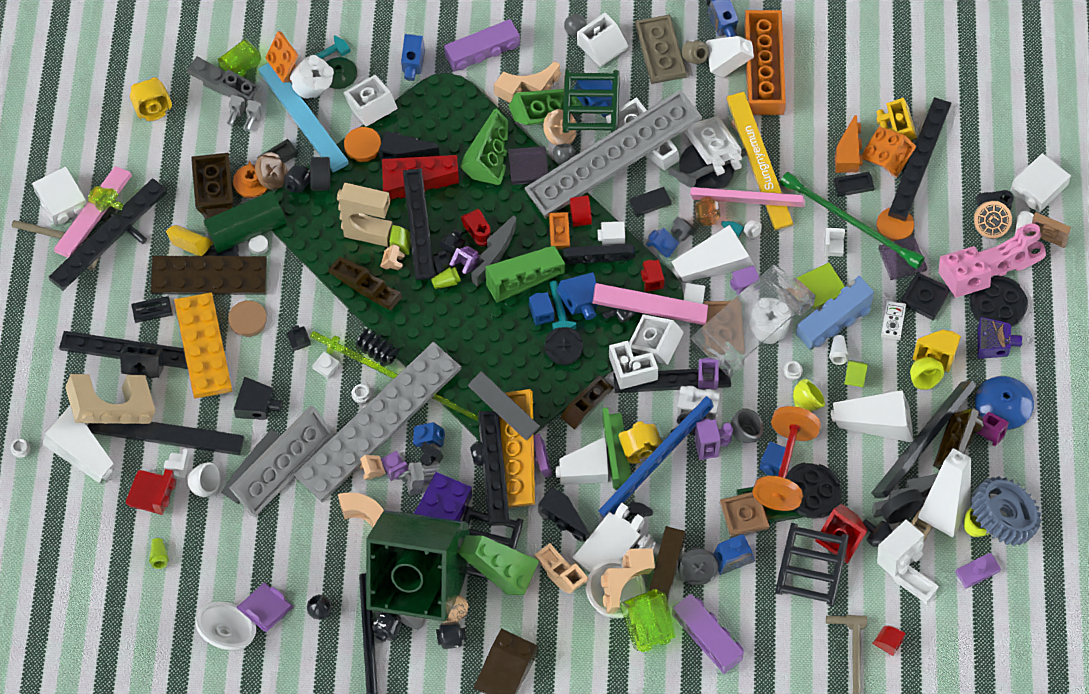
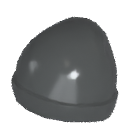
M741 409L733 416L730 424L733 428L732 434L737 440L743 443H753L761 438L764 427L760 416L755 411Z

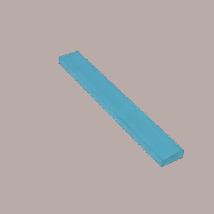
M269 63L258 68L259 74L321 157L330 158V170L332 173L348 165L347 158L301 96L293 90L292 84L290 82L283 83Z

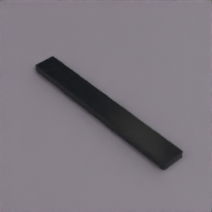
M70 331L63 332L59 346L60 351L120 359V353L125 344L163 348L164 366L188 369L184 348Z
M972 380L959 383L871 492L875 498L887 497L890 491L895 488L974 390L976 384Z
M151 422L150 424L88 423L87 425L92 434L239 456L244 442V435Z

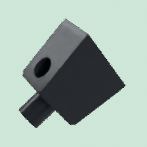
M244 377L234 406L235 418L266 420L270 410L281 412L283 401L274 399L272 387Z

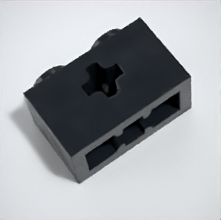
M125 344L120 353L121 374L145 375L148 378H159L164 369L163 348Z

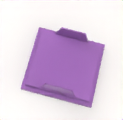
M264 582L236 608L263 631L267 632L294 606L285 600L284 595L275 587H269Z

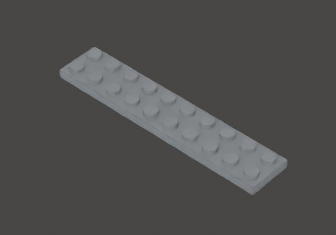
M680 89L525 187V191L546 219L549 217V213H555L568 205L570 198L584 195L702 120V116Z
M432 342L294 474V477L317 499L323 502L360 467V459L364 455H372L461 370V366L438 345Z

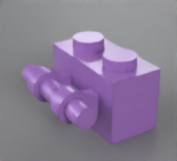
M703 419L700 422H696L694 440L699 460L719 457L720 446L727 447L731 443L733 428L730 423H725L721 429H718L716 419Z

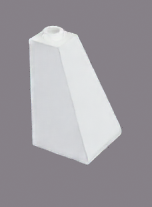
M730 225L671 261L674 265V268H672L673 273L677 279L681 277L684 282L730 273L754 265Z
M903 390L833 403L834 410H831V418L833 422L836 421L838 428L906 442H913L914 440L910 407Z
M69 406L45 433L43 445L98 483L103 479L107 480L113 473L111 470L113 462L86 424L75 423L71 406Z
M954 448L945 459L918 515L919 519L951 537L955 535L964 521L967 510L971 508V458Z

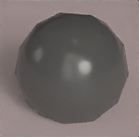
M572 14L566 18L564 29L570 36L577 37V32L585 27L587 22L582 15Z
M564 143L556 145L552 155L554 161L562 165L576 156V152L571 144Z

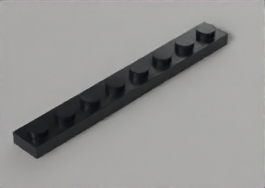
M934 97L916 141V148L911 154L888 216L906 222L947 118L951 102Z
M152 178L49 275V280L64 291L167 193V189Z

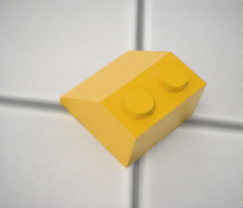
M942 329L918 338L912 360L917 361L924 357L935 358L942 363L944 371L949 373L958 350L961 335L954 331Z

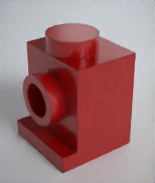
M659 260L643 262L644 269L641 270L642 281L645 282V292L663 289L664 277Z

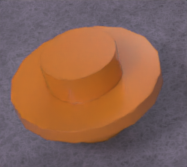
M250 161L248 165L237 170L233 177L235 191L245 198L259 197L268 190L258 180L255 165H252Z

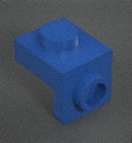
M665 228L653 230L649 234V240L646 243L648 247L653 245L665 258L670 257L680 244Z
M435 422L414 427L413 445L416 447H421L424 442L428 444L434 443L438 447L444 446V429Z

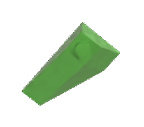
M564 89L515 93L509 104L514 121L525 125L543 124L548 113L556 109L563 110ZM571 97V106H583L577 97Z
M494 109L465 153L460 165L464 172L472 179L495 185L501 183L505 173L506 165L503 164V159L506 156L507 150L504 149V143L508 136V120L497 109Z

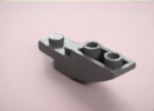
M196 56L187 69L188 74L203 81V86L228 97L235 95L242 97L244 101L252 100L260 86L229 69L226 72Z

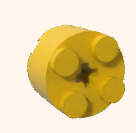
M157 77L135 83L131 86L129 97L138 118H144L146 121H155L164 117L168 108L169 110L171 109V99L164 84Z
M644 421L636 422L633 424V428L623 431L618 435L627 461L632 464L641 463L639 459H647L662 443L657 426L655 424H644Z

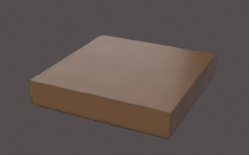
M752 492L720 500L730 538L769 529L763 505L754 498Z

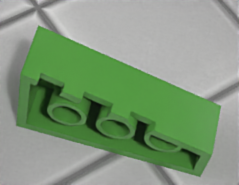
M555 246L546 247L485 266L486 285L497 303L565 273V263Z
M465 536L458 554L507 595H525L539 562L535 558L484 536Z

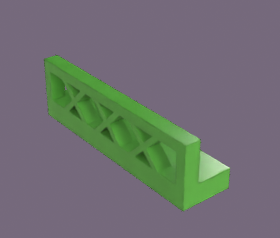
M607 407L602 408V422L612 487L616 489L620 488L631 476V470L618 436L619 433L624 431L622 413L609 414Z

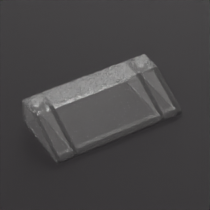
M773 264L694 333L690 339L709 358L719 360V367L731 378L744 366L745 358L796 313L801 316L813 306L815 295L801 281Z

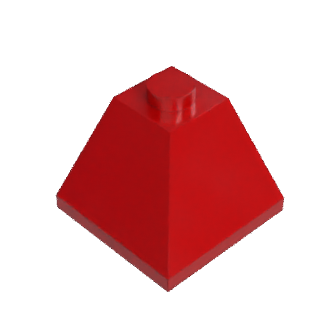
M840 504L832 510L820 532L842 536V534L849 535L844 559L846 563H849L868 530L858 514ZM815 540V542L834 555H837L839 544Z

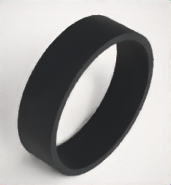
M907 490L888 500L882 506L880 512L886 523L895 524L910 518L920 511L925 500L919 490ZM909 503V504L906 505L905 507H903V508L897 510V509L900 508L901 506H903V505Z

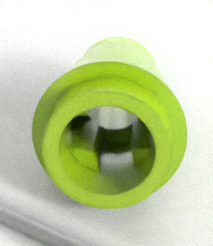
M449 267L431 279L435 290L457 285L461 281L455 267L452 269Z
M154 538L151 540L149 563L155 569L165 568L169 558L163 539Z

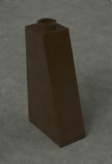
M665 526L648 593V599H652L651 603L663 605V602H669L678 569V562L686 540V532L684 530Z

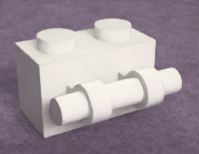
M681 386L677 415L692 411L708 396L712 400L714 407L706 415V419H716L720 393L711 389L701 390L694 386Z

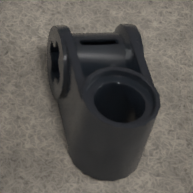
M1008 190L984 192L975 197L978 207L987 201H999L1006 205L1010 211L1014 200L1013 194Z

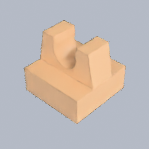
M393 244L384 251L381 263L382 268L386 270L389 268L396 270L402 268L403 264L399 263L397 259L402 260L405 254L399 251V246Z
M364 455L360 459V469L365 471L363 475L365 480H371L385 474L380 456Z

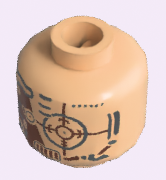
M461 595L457 596L456 602L444 623L459 622L467 616L469 606Z

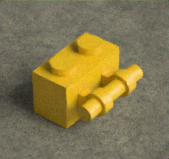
M904 97L886 103L888 113L884 114L883 109L876 111L878 116L876 120L880 127L888 129L887 123L891 121L892 128H889V130L905 135L910 141L917 139L909 106Z

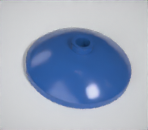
M996 376L986 380L978 388L975 396V408L979 411L981 417L991 412L1009 422L1007 430H1012L1024 425L1029 420L1033 412L1034 400L1029 388L1018 379L1009 376ZM1003 395L1009 396V398L1006 399L1003 397Z

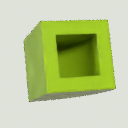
M392 225L390 246L393 244L399 246V251L409 255L411 248L410 232L402 227Z
M848 360L844 384L864 388L868 363Z

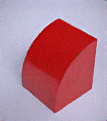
M589 197L570 198L569 208L573 227L592 224Z
M884 626L872 644L894 656L904 641L906 633L892 626Z

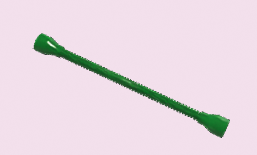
M786 172L781 178L780 185L808 196V198L897 252L916 270L924 262L925 257L923 255L898 246V244L890 241V239L882 236V234L874 231V229L866 226V224L858 221V219L850 216V214L842 211V209L840 210L834 204L807 189L793 174Z

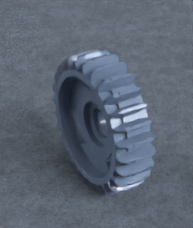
M992 476L984 480L972 494L971 509L975 510L973 515L978 517L976 522L982 524L981 528L984 527L987 530L986 534H992V539L996 537L999 542L1004 540L1006 545L1011 543L1012 546H1015L1016 544L1021 545L1028 542L1038 532L1042 520L1040 518L1041 513L1038 512L1039 506L1035 505L1036 500L1031 499V494H1027L1025 492L1026 488L1022 489L1020 483L1016 485L1013 479L1008 481L1007 477L1002 479L1000 476L996 478ZM988 494H997V496L990 499ZM1000 510L1004 511L1007 517L1003 516Z

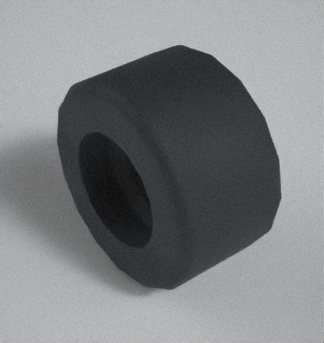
M311 157L310 175L312 191L330 190L329 157Z

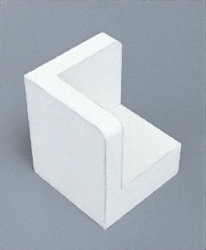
M826 228L824 256H843L845 229Z
M183 449V454L171 453L169 461L165 460L164 470H173L175 477L186 478L190 459L188 449Z

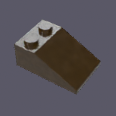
M501 628L491 646L474 689L484 694H517L538 655V645Z

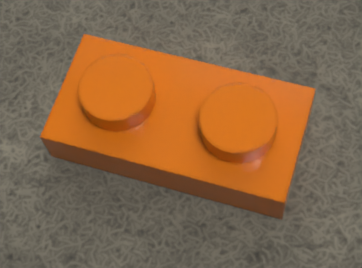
M568 212L549 213L551 246H555L557 250L570 248Z

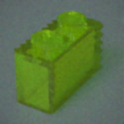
M244 38L238 45H235V47L218 58L219 68L226 72L229 69L243 77L247 70L259 65L261 54L257 48Z

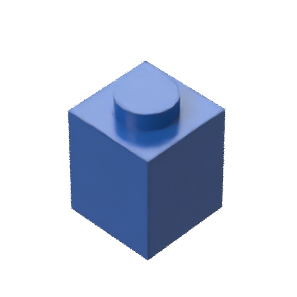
M548 292L536 293L529 297V307L535 325L554 321V310Z
M771 441L769 442L760 462V469L764 473L778 476L785 447Z

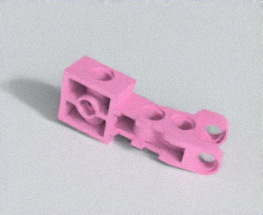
M1029 223L1018 228L1013 238L997 247L978 252L975 246L940 256L938 273L955 298L989 288L991 276H1003L1008 271L1014 269L1016 271L1023 270L1041 261L1046 256L1044 244L1038 241L1041 237L1040 228L1037 224ZM1030 231L1036 232L1033 236L1026 235ZM1033 249H1040V250H1041V251H1040L1039 253H1037V254H1032V253H1031V251H1032Z

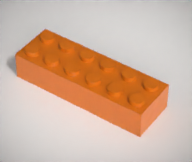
M745 10L744 37L752 42L754 57L745 63L746 95L753 115H784L786 97L782 10Z

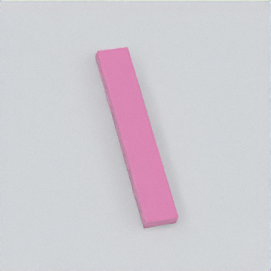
M116 166L112 169L54 248L55 253L69 258L81 246L132 177L131 172Z
M692 187L690 192L694 200L805 207L803 195Z
M597 283L594 287L593 304L701 325L706 324L708 305Z

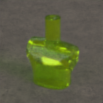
M96 186L88 195V202L94 204L100 212H104L110 206L118 210L123 208V203L116 201L118 193L112 188Z

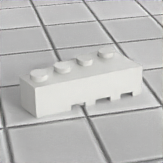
M637 97L619 108L618 129L647 111ZM611 114L606 116L607 123H611ZM670 140L645 155L663 170L668 169L680 160L678 150Z

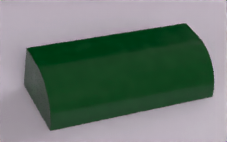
M273 191L203 220L206 232L217 253L287 224L282 208Z

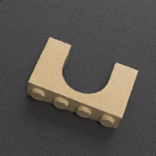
M344 183L343 188L339 189L337 200L339 201L338 210H341V229L344 231V237L388 247L392 221L371 216L385 219L390 204L389 193Z
M70 374L66 384V391L75 423L150 424L156 411L145 375L126 376L122 385V392L126 402L123 404H110L100 399L94 392L89 374Z

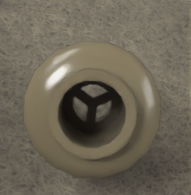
M691 39L683 45L682 57L685 61L692 64H701L707 60L709 49L704 42Z

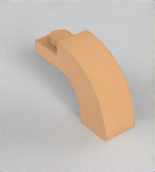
M353 492L338 494L344 519L361 518L367 521L373 528L384 511L374 499L364 494Z
M551 543L534 554V558L539 560L540 565L547 572V576L564 592L572 593L588 581V577L576 563L573 566L567 563Z

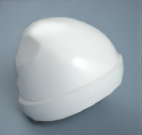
M211 462L202 463L195 467L187 478L190 490L195 495L207 497L215 493L221 483L218 467Z

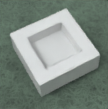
M323 352L312 367L313 370L329 379L339 367L340 362Z

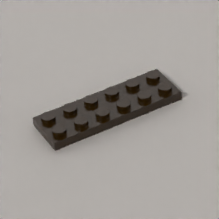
M152 256L151 294L200 295L212 292V295H266L267 256Z

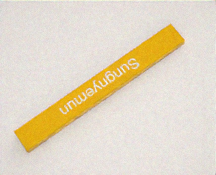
M745 92L727 96L728 106L760 192L782 194ZM765 205L775 231L793 226L787 206Z

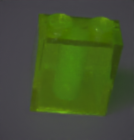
M654 589L620 602V609L635 650L646 652L651 650L652 646L668 644L672 638L676 637L667 597L663 592Z

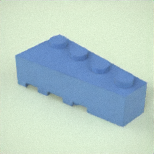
M860 275L854 279L855 284L850 288L845 286L840 290L841 293L835 300L830 298L826 301L821 311L816 309L797 324L796 334L810 350L814 347H820L826 339L836 336L841 329L850 327L856 319L865 317L871 311L874 291Z

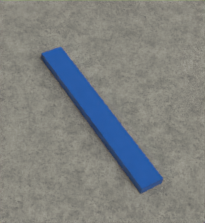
M708 396L690 412L598 510L603 518L609 512L614 514L620 504L624 503L694 429L696 422H700L710 412L714 405Z

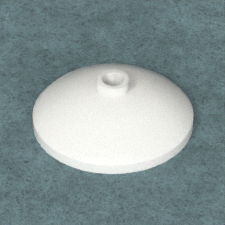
M617 559L600 562L591 570L586 582V593L590 603L598 612L610 618H625L634 614L641 607L645 598L646 589L642 576H637L624 585L620 596V608L614 614H607L606 607L603 605L605 591L604 587L601 586V576L608 568H623L622 560Z
M228 602L206 604L199 610L196 617V628L199 634L211 645L225 650H237L248 646L255 637L256 624L236 608L237 605Z

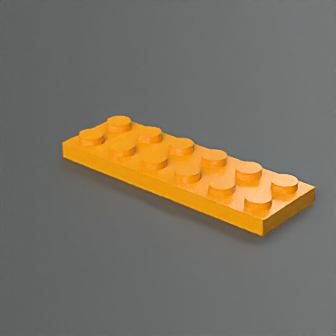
M212 292L174 299L194 399L232 392Z
M527 389L505 393L533 419V391ZM499 416L508 508L535 505L534 435L526 441Z

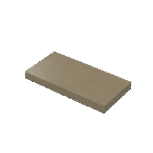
M670 14L636 20L635 28L651 84L687 78V72Z

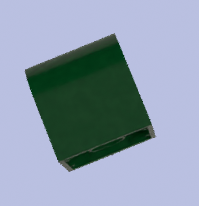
M392 510L383 511L366 538L367 610L445 622L456 602L457 596L460 595L466 576L468 561L458 552L465 536H470L467 522Z

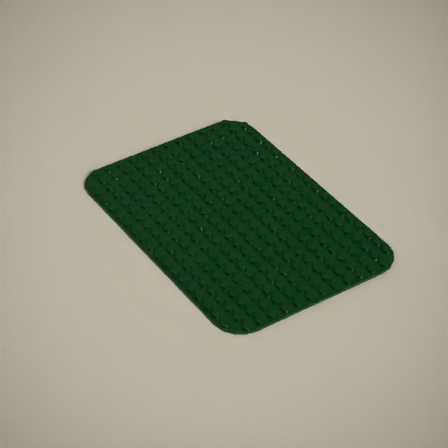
M450 73L431 75L421 80L395 100L398 109L368 126L364 124L360 126L376 131L380 136L381 142L386 131L397 132L403 136L415 137L425 142H434L436 145H439L440 156L457 155L459 183L438 189L431 188L425 190L432 257L437 256L438 252L445 250L439 247L440 240L449 232L453 233L455 228L462 231L461 238L466 240L464 247L472 248L478 252V255L487 250V245L479 246L475 243L461 221V216L476 209H480L489 224L490 235H493L513 215L516 217L514 235L499 262L551 247L549 217L545 219L526 193L525 187L560 165L472 82L460 75ZM494 109H497L508 120V136L504 143V149L507 152L503 159L506 169L499 185L474 180L460 167L465 153ZM345 138L336 145L347 158L349 164L334 173L330 170L331 185L329 191H312L310 183L303 192L295 193L287 190L284 183L281 188L274 192L287 224L273 229L274 235L370 332H376L375 337L378 335L382 336L380 342L387 339L386 346L392 343L394 345L392 350L397 347L400 349L396 358L405 367L415 360L432 342L438 345L461 366V370L434 397L478 440H480L478 412L493 411L468 386L480 371L504 393L527 389L533 391V420L540 426L533 434L535 435L560 415L599 375L605 378L613 371L609 358V345L624 341L630 342L643 314L674 320L645 313L634 315L624 323H620L617 316L605 320L602 312L613 309V307L599 304L594 309L596 316L593 319L586 320L583 313L571 314L562 301L567 321L576 322L574 330L582 337L583 351L579 359L573 364L557 365L548 358L545 351V340L548 334L553 331L552 323L559 322L550 287L551 281H557L559 285L562 280L594 273L597 284L684 300L682 285L674 273L626 228L625 244H631L635 247V258L627 261L565 264V273L497 303L486 285V279L477 287L472 283L473 271L466 274L463 273L465 265L462 263L455 264L461 280L457 285L435 290L431 279L416 281L412 245L409 255L405 254L402 260L397 259L399 263L403 264L402 268L399 270L392 268L386 270L381 267L384 251L390 247V243L386 247L344 237L343 229H341V210H338L339 201L337 200L339 189L343 188L344 183L383 191L382 159L379 157V152L370 161L359 162L356 159H351L345 152ZM588 192L582 196L589 197L592 224L573 227L569 208L570 203L555 212H568L570 248L602 246V241H598V230H601V222H619ZM406 197L391 199L385 219L371 216L392 221V225L402 227L410 232ZM558 249V250H557L558 253L560 254V256H561V251H562L563 249ZM340 256L368 269L370 275L383 280L386 286L401 292L402 298L392 310H389L329 273L328 269ZM479 260V262H478L476 268H478V267L480 266V260ZM659 260L664 277L663 289L645 292V282L642 281L641 270L644 269L643 262ZM433 263L434 276H437L438 274ZM548 292L554 310V321L535 325L529 307V297L536 293Z

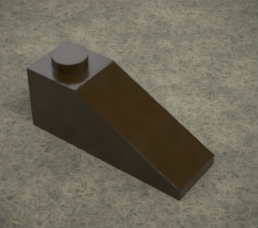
M599 375L568 405L560 418L575 430L609 395L614 387Z

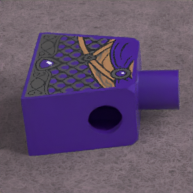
M980 317L977 359L1007 357L1011 346H1022V335H1011V324Z

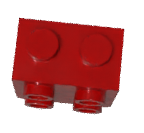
M165 469L163 475L144 470L137 471L126 499L127 506L163 515L165 508L169 505L171 492L175 489L177 483L173 470Z

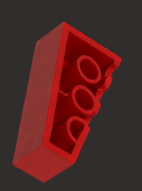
M457 155L382 159L383 191L389 193L390 202L394 198H405L403 170L422 168L424 192L427 189H438L459 183Z

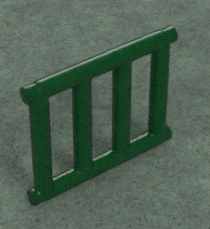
M565 70L563 133H568L569 130L611 131L612 133L618 129L620 71L614 70L613 73H572L571 70ZM572 80H612V90L571 89ZM571 97H612L611 106H571ZM570 113L611 114V123H570Z

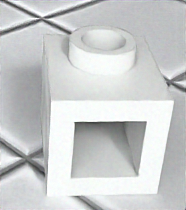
M624 221L601 222V230H598V241H602V245L625 244Z

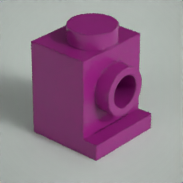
M988 412L982 417L983 428L976 433L992 441V445L996 447L1005 437L1009 422Z

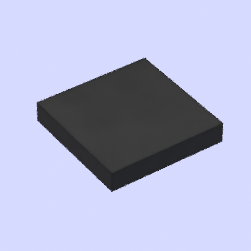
M917 272L901 298L900 303L906 304L907 308L934 321L951 290L948 286Z

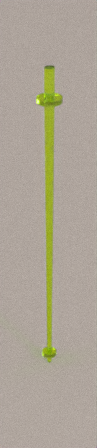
M314 330L310 334V338L327 346V353L333 354L336 350L392 379L399 375L339 344L340 337L336 335L329 339ZM437 394L432 397V399L478 421V416Z

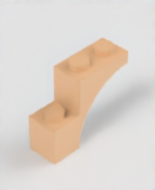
M553 61L545 70L527 76L512 75L503 71L494 83V95L510 103L515 93L551 90L553 83L558 82L561 77L560 64Z
M653 548L629 549L622 558L623 568H608L601 576V586L604 587L605 591L603 605L606 607L607 614H614L620 608L621 592L629 580L640 575L650 574L655 568Z

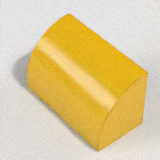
M173 225L166 230L174 246L197 256H203L213 244L209 238L180 225Z

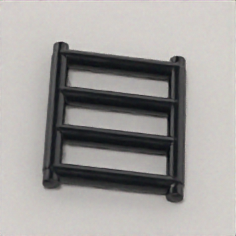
M467 506L462 521L467 522L468 526L471 518L489 522L488 514L474 511V508ZM517 518V520L510 519V524L504 525L513 528L511 538L469 528L470 536H484L516 550L524 520ZM467 566L466 574L488 579L476 568Z
M791 523L775 594L782 595L783 592L827 602V605L834 606L849 535H833L798 527V524ZM796 535L839 544L837 555L796 547L794 546ZM795 554L835 563L833 575L790 566L791 555ZM787 573L830 582L829 593L825 594L785 585Z

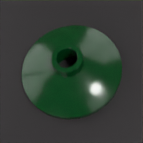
M335 57L326 61L334 70L330 88L343 89L353 84L356 80L357 68L351 60Z

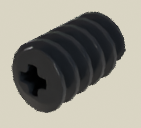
M365 329L356 341V348L362 350L364 354H368L369 358H374L375 362H380L382 367L392 364L400 349L397 347L392 350L394 345L390 343L386 346L387 339L380 342L381 335L375 337V331L368 334L369 329Z

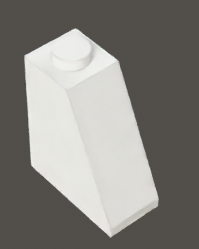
M740 36L706 41L709 49L710 72L723 78L754 57L752 42Z
M601 438L559 459V466H556V478H560L561 485L608 482L605 438Z

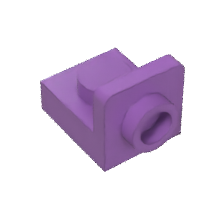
M397 451L381 458L384 470L391 481L398 480L399 475L408 471L407 463L403 462Z

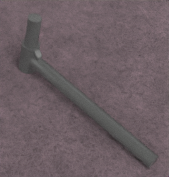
M742 149L741 156L744 157L747 154L745 149ZM730 160L724 161L725 165L731 163ZM710 164L691 174L670 168L668 174L691 188L696 184V179L715 170L713 164Z

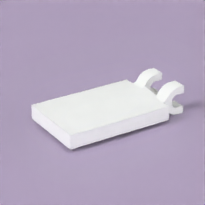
M718 116L699 121L684 131L706 164H713L717 175L725 173L722 165H725L724 161L730 160L735 170L742 168L739 162L742 159L741 148Z
M621 503L615 515L610 512L606 515L572 558L573 561L588 572H591L597 564L605 560H622L626 552L632 549L641 538V534L638 531L645 524L644 518L637 514L632 523H629L624 519L630 512L629 508Z

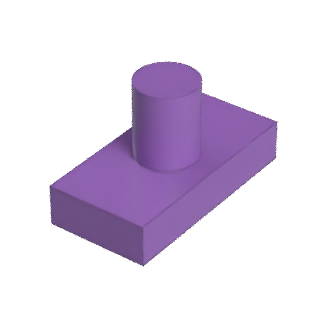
M540 434L534 435L536 451L534 452V464H539L540 471L546 478L553 474L545 442Z
M990 552L956 569L955 573L965 589L999 573L1001 568Z

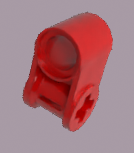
M480 209L461 216L463 226L475 243L479 246H486L487 239L491 236L490 226Z

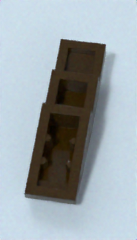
M340 256L328 269L329 273L389 310H392L402 298L401 292L386 286L383 280L370 275L368 269Z

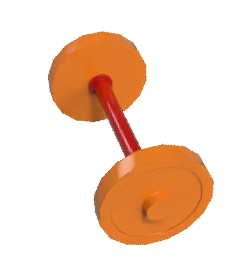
M785 406L775 410L771 420L772 428L778 434L788 438L778 476H765L757 479L752 491L754 498L759 503L768 508L781 511L798 508L803 498L800 487L786 479L795 441H808L816 438L821 427L818 417L807 409Z

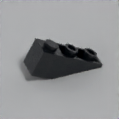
M386 131L379 147L380 159L440 156L439 145H436L434 142H425L415 137L403 136L397 132Z
M551 486L538 504L539 515L545 520H551L556 523L559 529L572 533L573 537L578 541L583 540L586 542L589 538V532L569 497Z

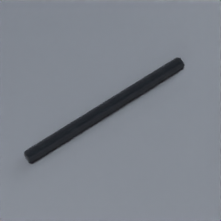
M362 573L359 575L366 694H378L374 631L372 629L373 614L372 610H367L366 573Z

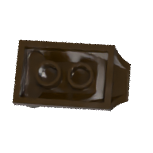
M229 152L192 156L196 209L203 215L205 220L231 209L234 204Z
M971 408L955 412L949 419L933 464L939 471L953 448L965 454L973 435L981 431L984 423L983 418L979 415V411Z

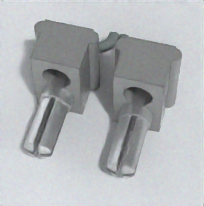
M231 95L229 102L231 114L226 123L232 126L236 116L241 117L243 111H246L248 119L244 125V130L249 131L253 122H258L260 116H263L261 104L253 101V98L252 100L244 101L242 97Z
M421 462L409 463L408 471L399 475L398 479L407 483L410 496L421 494L424 482L431 481L434 474H424L438 472V466L424 467L421 465Z

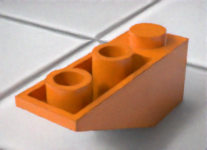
M854 115L836 147V173H858L859 166L863 164V155L859 154V150L862 149V139L858 138V134L861 133V123L857 122V115Z

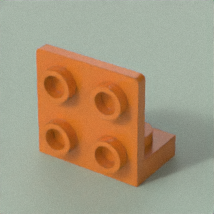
M277 31L265 59L283 83L292 82L290 74L296 67L295 62L298 54L281 31Z
M879 126L862 153L863 160L879 165L892 176L898 177L916 145L905 135Z

